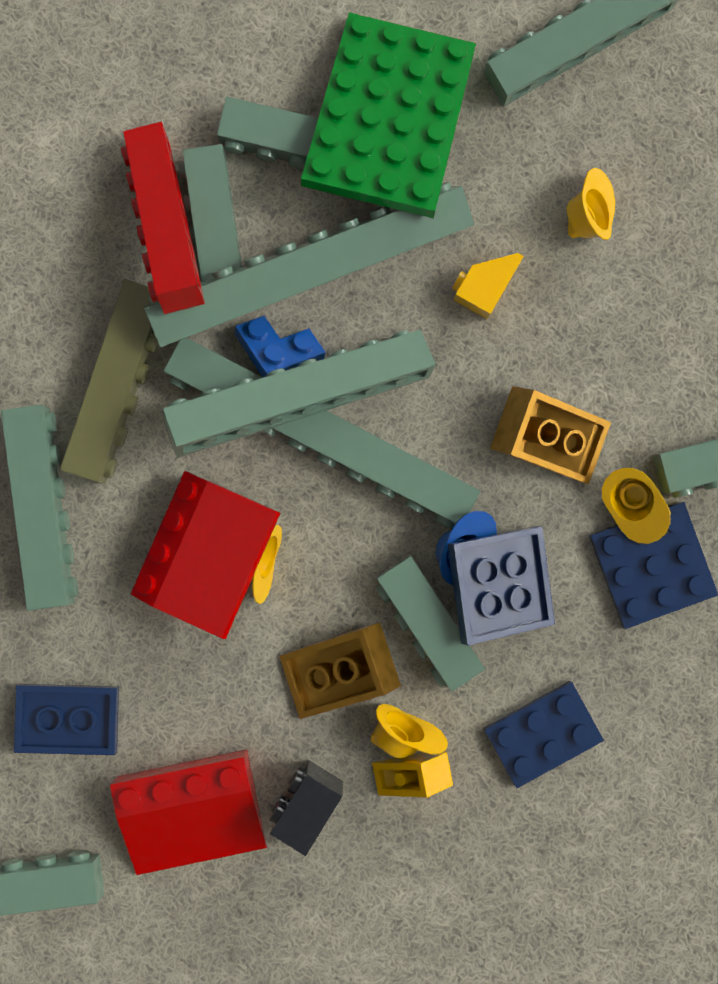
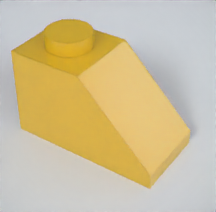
M515 253L472 265L467 274L461 271L452 287L453 290L457 291L453 300L483 318L488 319L524 256Z
M422 752L409 755L403 759L391 758L372 763L378 796L428 798L453 786L447 752L441 754Z

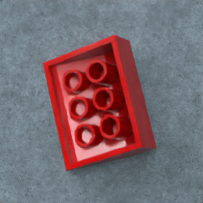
M184 470L130 595L153 608L221 639H226L281 513Z
M247 749L120 775L110 784L116 819L136 875L267 848Z

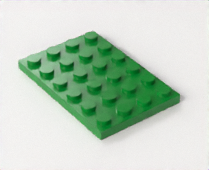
M349 12L302 173L301 186L434 219L476 43Z

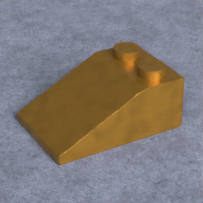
M512 386L490 449L589 484L611 422L536 390Z
M380 622L279 656L300 719L380 697L401 686Z

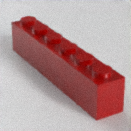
M161 121L123 131L126 145L121 146V153L126 167L130 166L131 171L126 172V178L130 191L136 194V198L131 199V204L136 219H141L142 225L136 226L141 245L146 246L147 249L146 253H142V259L147 274H152L153 281L147 282L153 303L159 301L164 314L203 305L205 300L172 150L164 125Z

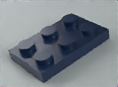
M572 681L566 682L484 727L516 789L604 741Z
M16 685L14 753L116 755L118 747L119 686Z

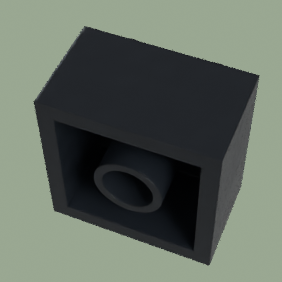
M310 760L305 768L299 765L289 782L290 786L287 790L290 792L289 795L286 797L281 794L272 809L273 813L269 819L273 823L270 835L304 856L308 854L343 796V781Z

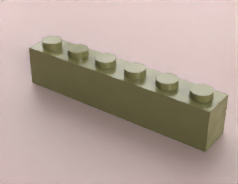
M124 278L60 468L62 471L99 483H106L107 478L111 479L115 473L117 460L114 459L117 447H122L127 438L128 428L124 427L127 417L135 413L139 399L135 394L139 383L144 384L147 378L149 365H146L149 352L154 353L158 345V340L144 309V305L150 303L148 300L150 293L146 285Z

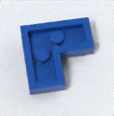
M265 316L235 326L234 335L263 378L269 372L276 369H285L287 371L298 367L300 363L309 359H316L317 361L325 359V350L309 328L280 339Z

